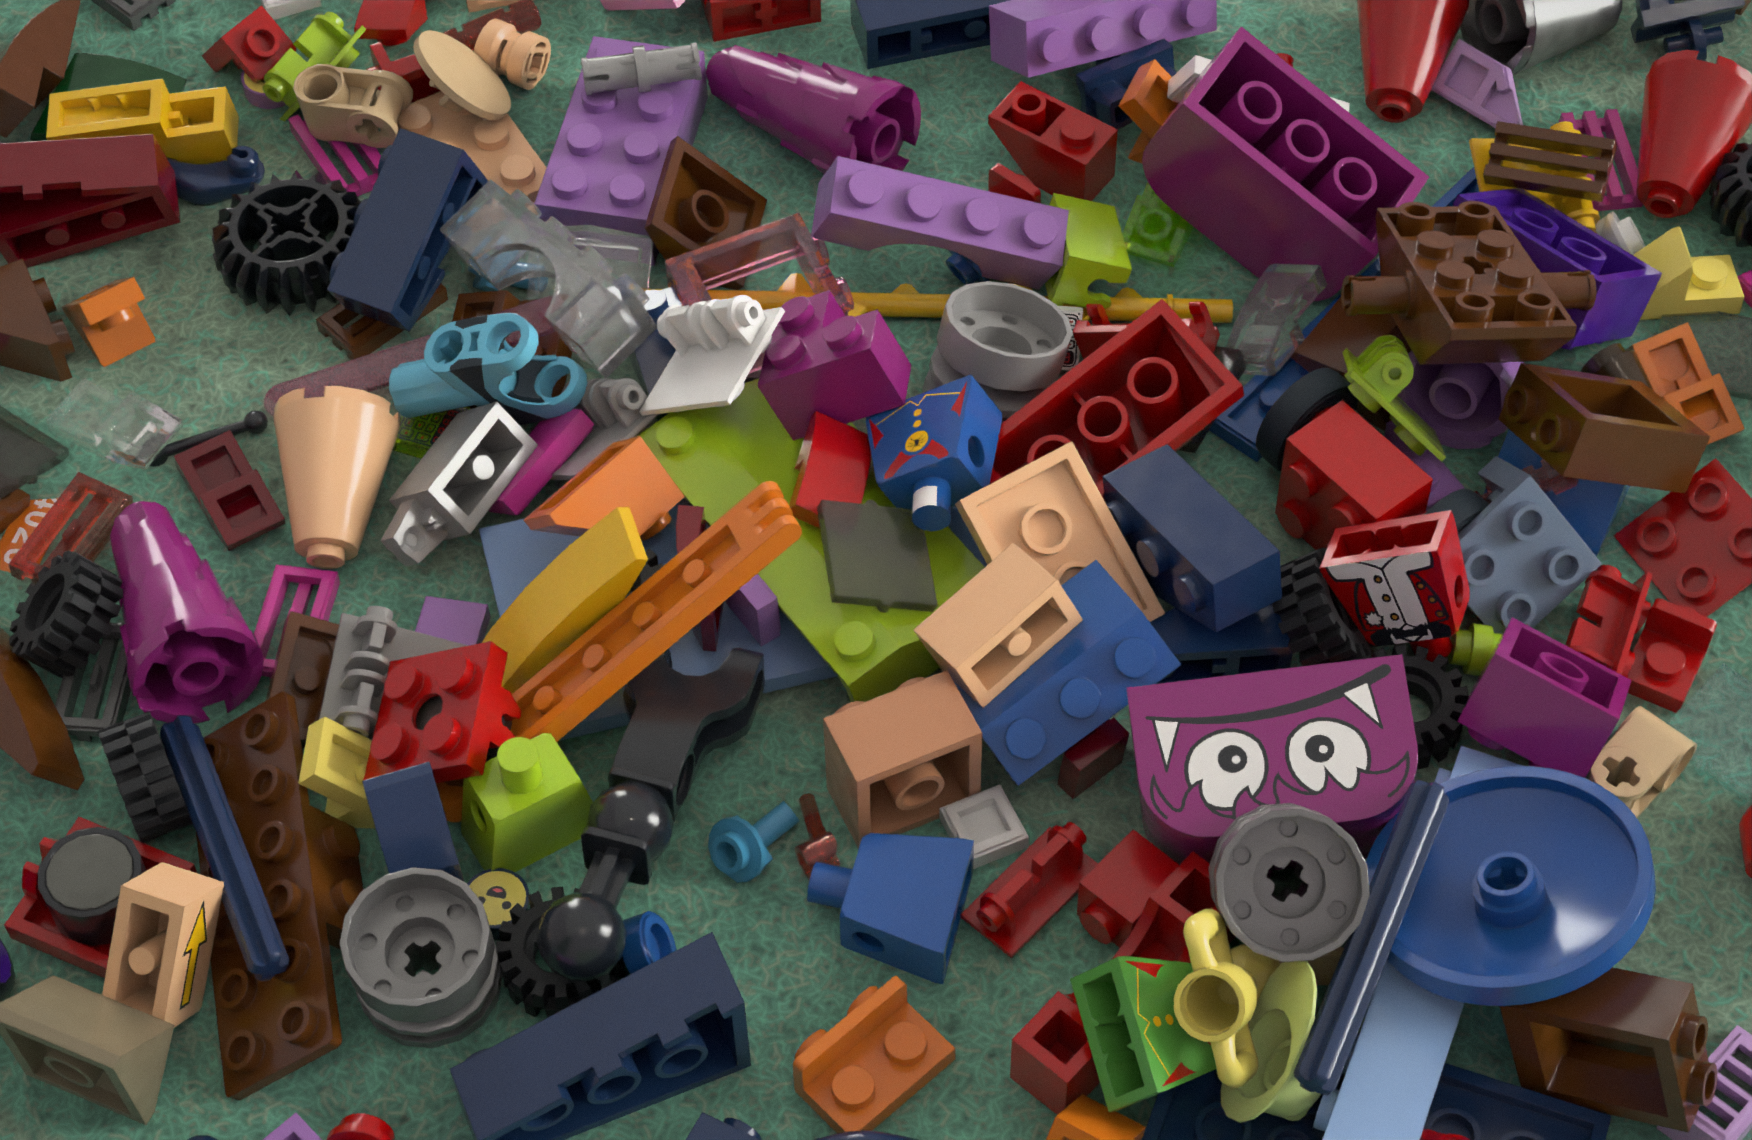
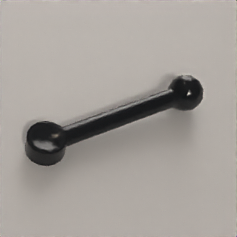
M250 411L246 414L244 420L166 445L159 441L149 442L142 448L141 454L147 465L153 467L160 466L167 461L169 456L186 451L229 430L233 436L247 431L252 434H260L267 428L268 419L261 411Z

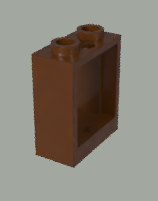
M1527 363L1520 364L1512 386L1505 395L1503 408L1498 418L1500 422L1563 477L1686 493L1710 439L1708 434L1642 381Z
M1612 967L1594 981L1564 995L1535 1003L1499 1006L1522 1088L1604 1114L1688 1133L1700 1105L1709 1106L1714 1097L1717 1085V1066L1708 1060L1706 1050L1708 1022L1705 1016L1699 1015L1692 983ZM1571 1031L1650 1047L1654 1050L1655 1058L1575 1041L1572 1039Z

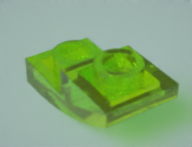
M1147 181L1142 196H1136L1122 234L1128 254L1174 267L1194 227L1168 207L1157 196Z

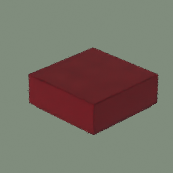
M1114 717L1102 723L1064 752L1057 785L1072 799H1075L1122 763L1130 733Z

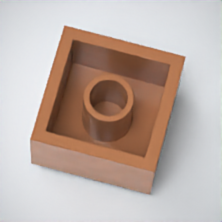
M947 670L928 678H912L902 683L892 692L866 702L854 701L839 708L833 715L823 718L827 789L858 849L864 835L869 833L902 834L939 819V808L981 792L982 731Z

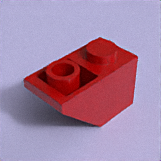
M1022 81L988 115L989 126L1026 177L1036 187L1051 195L1057 193L1092 201L1115 176L1118 129Z

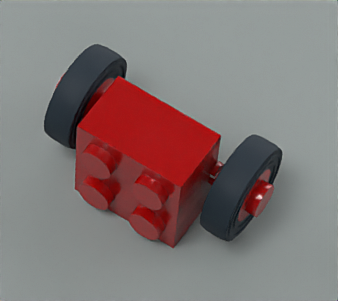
M1330 368L1316 369L1301 377L1277 399L1266 414L1257 433L1256 447L1268 463L1281 471L1275 514L1281 526L1289 535L1297 539L1302 537L1315 550L1328 548L1335 528L1452 510L1459 534L1464 527L1489 505L1476 492L1470 489H1460L1445 496L1426 511L1433 478L1355 411L1358 399L1348 389L1351 383Z

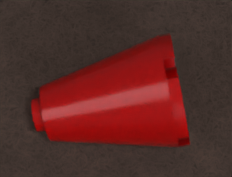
M1357 0L1365 102L1367 107L1377 117L1387 122L1399 123L1418 115L1422 111L1468 11L1469 0Z
M1682 50L1666 53L1652 63L1644 83L1636 188L1639 201L1651 214L1661 218H1673L1691 212L1711 184L1712 177L1716 176L1717 168L1722 165L1725 153L1733 152L1736 144L1740 142L1751 126L1752 75L1748 70L1731 59L1718 55L1714 64L1696 60L1699 51Z

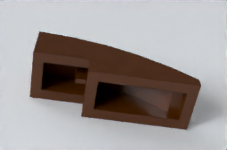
M60 0L51 4L33 17L0 53L1 136L7 138L32 109H36L63 80L80 0Z

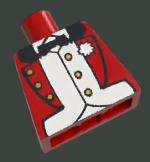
M1452 510L1335 528L1319 569L1366 641L1377 647L1409 642L1414 655L1417 646L1428 648L1426 660L1433 662L1438 654L1447 657L1453 649L1450 637L1459 631L1470 599V588Z

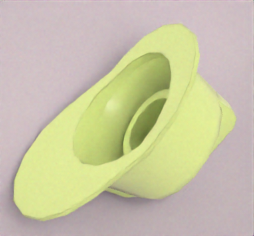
M1308 961L1282 962L1270 975L1260 994L1253 1017L1248 1024L1259 1062L1257 1073L1239 1088H1229L1223 1083L1221 1085L1222 1108L1226 1116L1241 1123L1253 1120L1263 1112L1290 1121H1298L1306 1115L1310 1107L1321 1095L1320 1093L1309 1092L1300 1087V1082L1294 1077L1295 1067L1316 1018L1314 1015L1317 985L1315 972Z

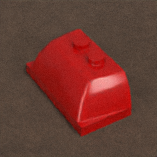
M1161 299L1001 423L990 484L1072 441L1105 501L1102 476L1166 444L1177 452L1220 414L1245 396L1243 385L1171 307Z

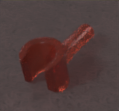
M806 793L799 798V803L810 840L796 846L795 853L800 867L808 880H810L816 861L840 866V861L836 855L837 841L835 836L830 831L827 832L823 826L815 796L811 793Z

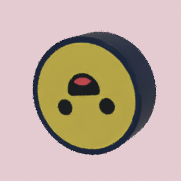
M497 868L492 871L488 869L476 874L467 883L484 905L494 940L500 939L498 930L502 921L512 924L510 910L517 903L526 911L531 909L528 899L530 894L526 882L520 875L511 870Z

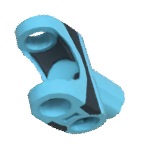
M501 313L453 321L439 327L433 332L426 343L424 359L402 363L397 368L391 370L389 391L396 410L406 418L472 405L479 407L497 401L519 425H525L564 415L575 408L585 394L587 374L579 364L566 356L534 355L539 343L538 333L534 326L516 313ZM520 331L519 343L513 348L505 339L512 332ZM570 374L571 379L565 391L552 398L551 394L556 382L562 376Z

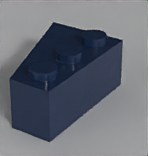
M400 128L393 145H389L380 157L378 164L379 176L369 198L364 199L356 210L354 231L345 251L339 253L332 263L329 274L330 284L327 291L347 310L410 332L445 277L444 269L438 268L452 244L464 247L472 234L471 228L465 226L466 222L479 203L490 206L498 192L463 149Z
M1168 444L1102 476L1105 503L1157 597L1214 632H1218L1282 599L1280 551Z

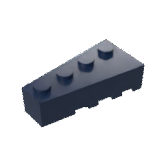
M711 932L490 1048L475 1052L464 1062L450 1068L458 1100L474 1140H565L750 1067L751 1058L745 1002L715 936Z

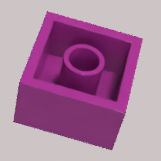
M1512 617L1478 677L1457 722L1468 727V733L1477 742L1494 750H1503L1506 747L1528 759L1529 766L1556 769L1586 778L1620 719L1631 680Z

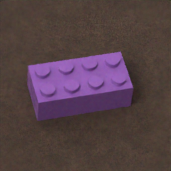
M593 36L586 57L589 59L633 53L632 47L644 45L645 51L670 47ZM699 51V66L701 67L702 80L693 79L650 85L651 91L639 93L638 87L586 95L584 75L581 69L534 203L541 250L655 266L659 250L644 227L670 141L679 136L693 146L708 99L704 51Z

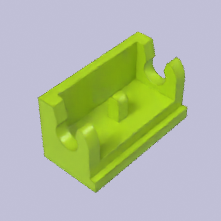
M1054 193L1049 206L1069 210L1063 266L1045 283L1048 299L1057 306H1062L1064 303L1086 308L1087 304H1101L1106 309L1111 306L1110 296L1102 292L1092 293L1088 290V286L1098 279L1106 280L1109 283H1127L1132 271L1115 206Z

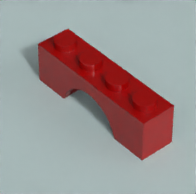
M1192 851L1149 896L1135 927L1112 959L1120 956H1131L1191 963L1183 934L1186 920L1204 909H1213L1219 913L1210 893V863ZM1226 926L1228 942L1230 944L1236 936ZM1058 991L1012 1039L1010 1078L1056 1115L1082 1094L1088 1096L1100 1083L1074 992L1062 994Z

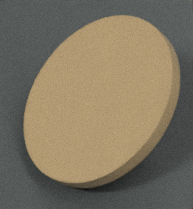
M428 30L419 35L414 42V53L421 68L430 78L429 85L441 90L445 94L439 100L440 106L455 112L466 109L488 120H500L509 112L511 99L505 85L480 56L463 43L444 33Z

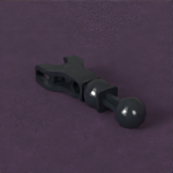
M668 648L649 666L624 685L623 700L630 722L618 747L613 767L608 774L609 788L603 790L591 804L587 825L581 835L584 865L588 871L579 892H574L555 900L541 916L536 941L540 955L552 972L567 980L591 981L610 973L621 959L627 931L623 918L616 909L628 882L639 885L649 884L652 876L651 862L656 861L668 847L678 810L689 793L705 755L714 749L733 744L745 736L751 728L765 686L763 653L743 648H733L718 670L703 676L683 675L672 669L671 652Z

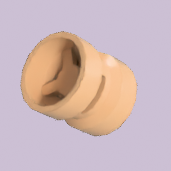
M495 18L490 20L481 30L474 47V52L498 76L503 74L507 76L511 84L531 90L546 73L550 61L551 44L546 37L530 31L520 34L514 25Z

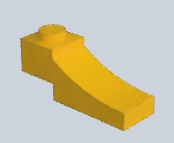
M156 79L50 94L46 139L63 140L153 134L167 158L191 164H209L227 160V157L232 154V149L238 146L239 116L226 86L169 94L164 80Z

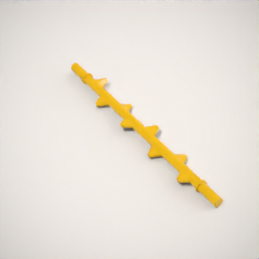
M800 273L790 274L777 291L702 290L701 286H695L694 289H675L682 306H691L701 301L723 300L738 295H747L752 300H756L761 305L762 310L781 307L785 302L795 297L804 296L808 298L822 293L814 292ZM907 283L900 284L891 293L831 292L845 316L854 317L878 309L882 317L942 318L945 305L951 295L920 294L911 284ZM1017 285V286H1020V287H1023V288L1032 290V288L1025 287V286H1021V285ZM1129 287L1122 288L1114 297H1110L1111 306L1105 309L1109 321H1134L1163 299L1181 319L1191 318L1194 322L1190 314L1189 302L1202 301L1206 304L1213 323H1232L1233 299L1173 298V294H1167L1166 298H1143L1133 288ZM636 288V289H635V295H637V294H639V293H641V292H643V291H646V290H662V289H643V288ZM1063 303V305H1062V306H1069V307H1078V306L1069 305V304H1064V303ZM1083 308L1082 320L1091 321L1086 308Z

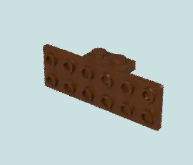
M284 691L279 692L204 737L207 749L289 957V965L285 972L275 974L269 981H259L256 979L255 974L251 973L246 966L221 899L210 962L225 1094L227 1097L235 1100H242L341 1045L342 1035L329 945L341 950L340 938L345 915L360 892L364 890L359 862L360 843L355 833V828L311 806L308 789L298 784L303 752L294 696ZM196 833L200 873L203 876L213 878Z

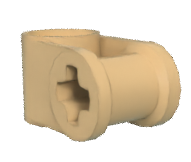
M317 64L306 68L299 73L293 87L309 132L316 139L359 143L375 148H386L389 145H393L398 134L396 123L401 110L408 108L413 98V89L410 84L393 72L342 68L329 64Z
M1638 706L1627 716L1614 736L1602 748L1589 771V780L1613 793L1638 818L1660 792H1665L1681 775L1693 757L1697 744L1642 706Z

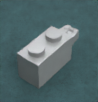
M497 401L457 413L389 499V502L397 509V512L380 541L387 550L397 557L398 561L405 566L419 564L442 541L471 534L538 444Z

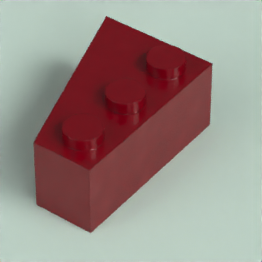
M153 134L0 143V252L8 264L23 258L26 267L29 268L181 223L175 172Z

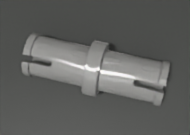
M697 42L685 46L645 51L644 45L632 47L633 53L589 59L587 57L581 58L586 95L638 87L639 93L651 91L650 85L693 79L702 80Z

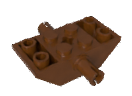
M1465 201L1459 204V206L1431 207L1420 202H1407L1395 208H1377L1375 220L1381 276L1356 277L1355 275H1347L1343 279L1341 289L1342 308L1346 312V316L1391 314L1420 365L1543 361L1575 337L1577 325L1566 309L1588 311L1593 308L1596 300V281L1590 270L1541 273L1497 208L1479 201Z

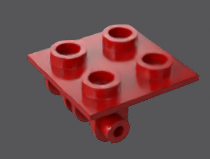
M1716 458L1693 475L1686 493L1671 491L1613 535L1644 573L1648 571L1653 574L1651 581L1669 602L1688 606L1705 617H1708L1752 584V498Z

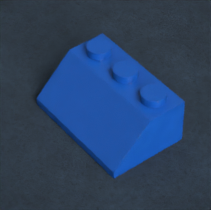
M1097 560L1061 585L1083 621L990 703L982 708L955 683L982 731V740L1017 786L1127 706L1128 687L1156 684L1181 666V663L1143 612Z

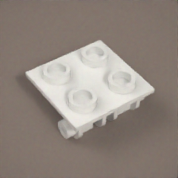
M738 295L723 300L701 301L691 306L676 305L668 307L658 318L657 329L659 334L666 338L676 351L639 411L641 415L731 405L742 393L745 386L744 381L759 355L770 345L772 333L785 313L784 309L779 307L762 310L761 305L747 295Z

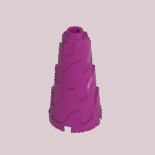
M737 45L715 53L707 65L706 78L711 93L737 110L740 117L746 122L780 139V145L810 161L822 174L826 173L838 156L903 171L909 162V159L898 155L903 141L916 146L921 125L920 102L912 88L897 81L874 75L871 78L823 62L822 66L782 53H778L776 57L762 51L756 52Z
M139 501L128 505L115 518L110 540L117 575L122 580L120 588L124 589L123 598L119 600L124 625L120 626V632L128 664L127 674L132 695L136 697L138 706L144 713L150 711L152 718L166 723L174 722L179 715L191 717L193 724L209 721L210 719L203 708L223 700L225 701L226 711L229 713L250 696L262 676L264 659L257 639L247 626L233 597L226 598L207 559L201 561L188 536L178 530L167 508L156 502Z

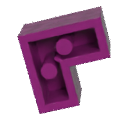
M830 290L808 298L804 296L795 297L781 306L785 313L772 333L770 345L765 350L757 386L793 441L805 437L811 415L815 411L847 424L905 405L912 365L878 309L856 317L845 316Z

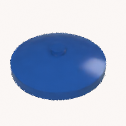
M1496 767L1471 772L1440 783L1444 787V793L1449 797V804L1387 958L1389 963L1399 973L1423 989L1447 999L1486 1006L1523 1005L1564 995L1594 981L1610 970L1630 951L1643 933L1654 905L1656 883L1648 838L1642 825L1624 802L1607 789L1584 777L1544 767ZM1399 812L1385 825L1370 849L1366 860L1369 885Z

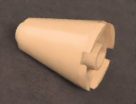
M324 386V397L304 398L305 388L296 389L281 396L274 408V425L294 549L299 555L305 557L306 562L311 566L335 569L342 567L345 561L353 559L358 555L399 433L400 415L398 412L395 415H391V403L365 390L342 386Z

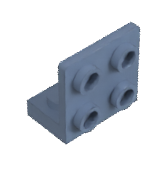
M1495 456L1477 473L1492 491L1486 498L1489 505L1464 527L1458 536L1470 588V599L1467 607L1482 625L1492 626L1494 633L1503 634L1512 617L1534 628L1602 563L1531 475Z

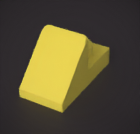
M1680 226L1670 229L1633 255L1662 273L1640 320L1740 314L1744 294L1731 256L1691 257Z
M323 717L308 727L298 784L327 797L325 813L346 822L354 828H375L362 782L372 740L327 717Z

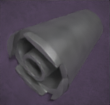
M1469 0L1468 13L1464 17L1460 30L1464 42L1509 67L1512 70V75H1515L1613 29L1622 11V0Z

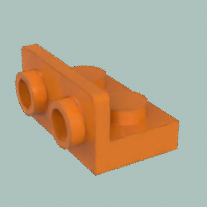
M896 975L880 988L871 986L864 990L852 1002L846 1017L828 1032L824 1029L814 1032L800 1045L793 1061L794 1089L836 1133L872 1131L955 1060V1047L907 1002V985Z

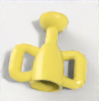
M1204 909L1190 916L1184 924L1183 934L1193 972L1189 973L1178 984L1173 998L1174 1013L1179 1025L1191 1037L1211 1043L1219 1080L1229 1088H1239L1252 1079L1258 1070V1057L1248 1022L1253 1017L1260 994L1270 975L1277 969L1280 963L1278 960L1253 952L1245 944L1230 949L1224 918L1216 910Z

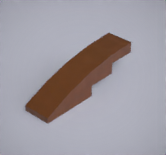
M0 627V748L31 775L78 791L85 779L67 728L41 678L28 660L11 651L13 647L9 645L10 636Z

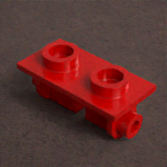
M1600 565L1596 571L1591 572L1586 578L1576 612L1597 623V625L1595 626L1585 619L1578 617L1572 622L1565 645L1627 677L1635 661V653L1630 651L1633 637L1645 623L1651 609V603L1645 599L1653 574L1647 571L1632 584L1621 578V572L1611 565Z
M1067 822L1063 827L1058 825L1052 828L1049 827L960 914V918L1010 958H1013L1078 893L1079 882L1098 864L1083 852L1082 846L1087 842L1085 833L1072 822Z

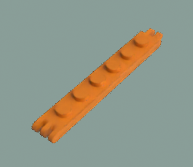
M766 481L758 485L516 690L512 696L522 712L520 719L512 720V734L515 737L532 739L542 733H551L556 742H558L800 538L802 529L797 519L793 516L788 502L784 499L779 485L773 481ZM444 782L436 783L447 821L460 822L462 820L463 787L449 786Z

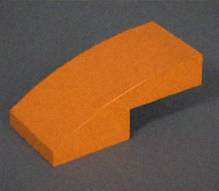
M1688 322L1632 344L1626 349L1627 351L1633 350L1636 352L1654 392L1710 436L1707 445L1745 429L1720 373L1712 376Z

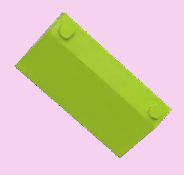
M759 379L746 382L742 393L731 405L670 412L637 435L641 436L681 490L691 506L704 507L705 522L709 527L758 485L766 481L776 482L784 495V499L788 504L790 503L800 472L794 468L804 437L794 441L791 439L758 388ZM852 422L847 423V425L857 429ZM871 455L866 487L854 530L845 539H842L797 519L802 529L800 538L758 573L777 596L780 610L839 677L851 702L869 701L896 690L902 683L912 678H926L940 668L913 630L985 568L948 526L938 531H925L915 526L912 520L906 519L879 488L875 478Z

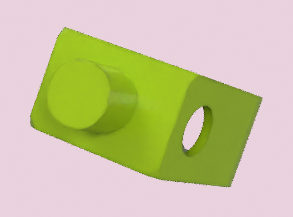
M542 733L532 739L514 737L508 739L499 747L496 757L486 761L483 775L464 778L461 833L484 871L503 868L517 872L581 839L582 832L587 825L588 814L593 801L551 733Z

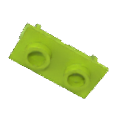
M328 11L324 15L318 14L311 20L309 26L293 43L308 60L305 61L290 47L264 76L263 92L272 101H283L289 107L279 118L280 120L285 122L300 108L293 89L294 81L299 73L317 64H329L348 68L360 54L353 45L365 32L366 28L363 25L353 35H349L343 29L344 23L342 19L333 12Z

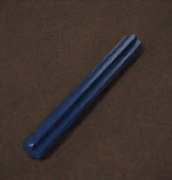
M179 715L174 722L164 723L161 727L160 737L213 878L224 882L221 899L246 966L251 973L255 974L256 979L259 981H269L275 974L283 973L287 970L289 965L288 954L198 725L193 724L191 717Z
M1417 780L1410 785L1369 885L1370 896L1361 923L1347 939L1294 1070V1077L1300 1082V1087L1309 1092L1329 1095L1336 1089L1449 804V797L1444 793V787L1436 782L1427 783Z

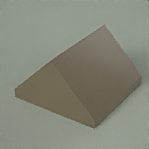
M55 975L0 1002V1035L26 1075L147 1125L156 1109L175 1025Z

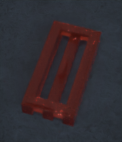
M78 472L10 561L11 575L22 581L25 577H28L36 585L39 581L38 573L44 566L50 569L51 560L57 555L63 557L65 551L74 552L75 549L76 553L94 562L110 540L115 518L128 505L133 503L132 496ZM88 493L94 495L79 517L73 519L64 531L61 541L43 565L36 563Z

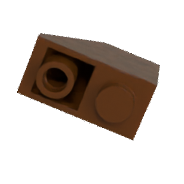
M23 258L0 266V366L62 382L72 378L65 356L74 353L75 349L63 319L51 322L48 314L57 311L44 277L32 281Z

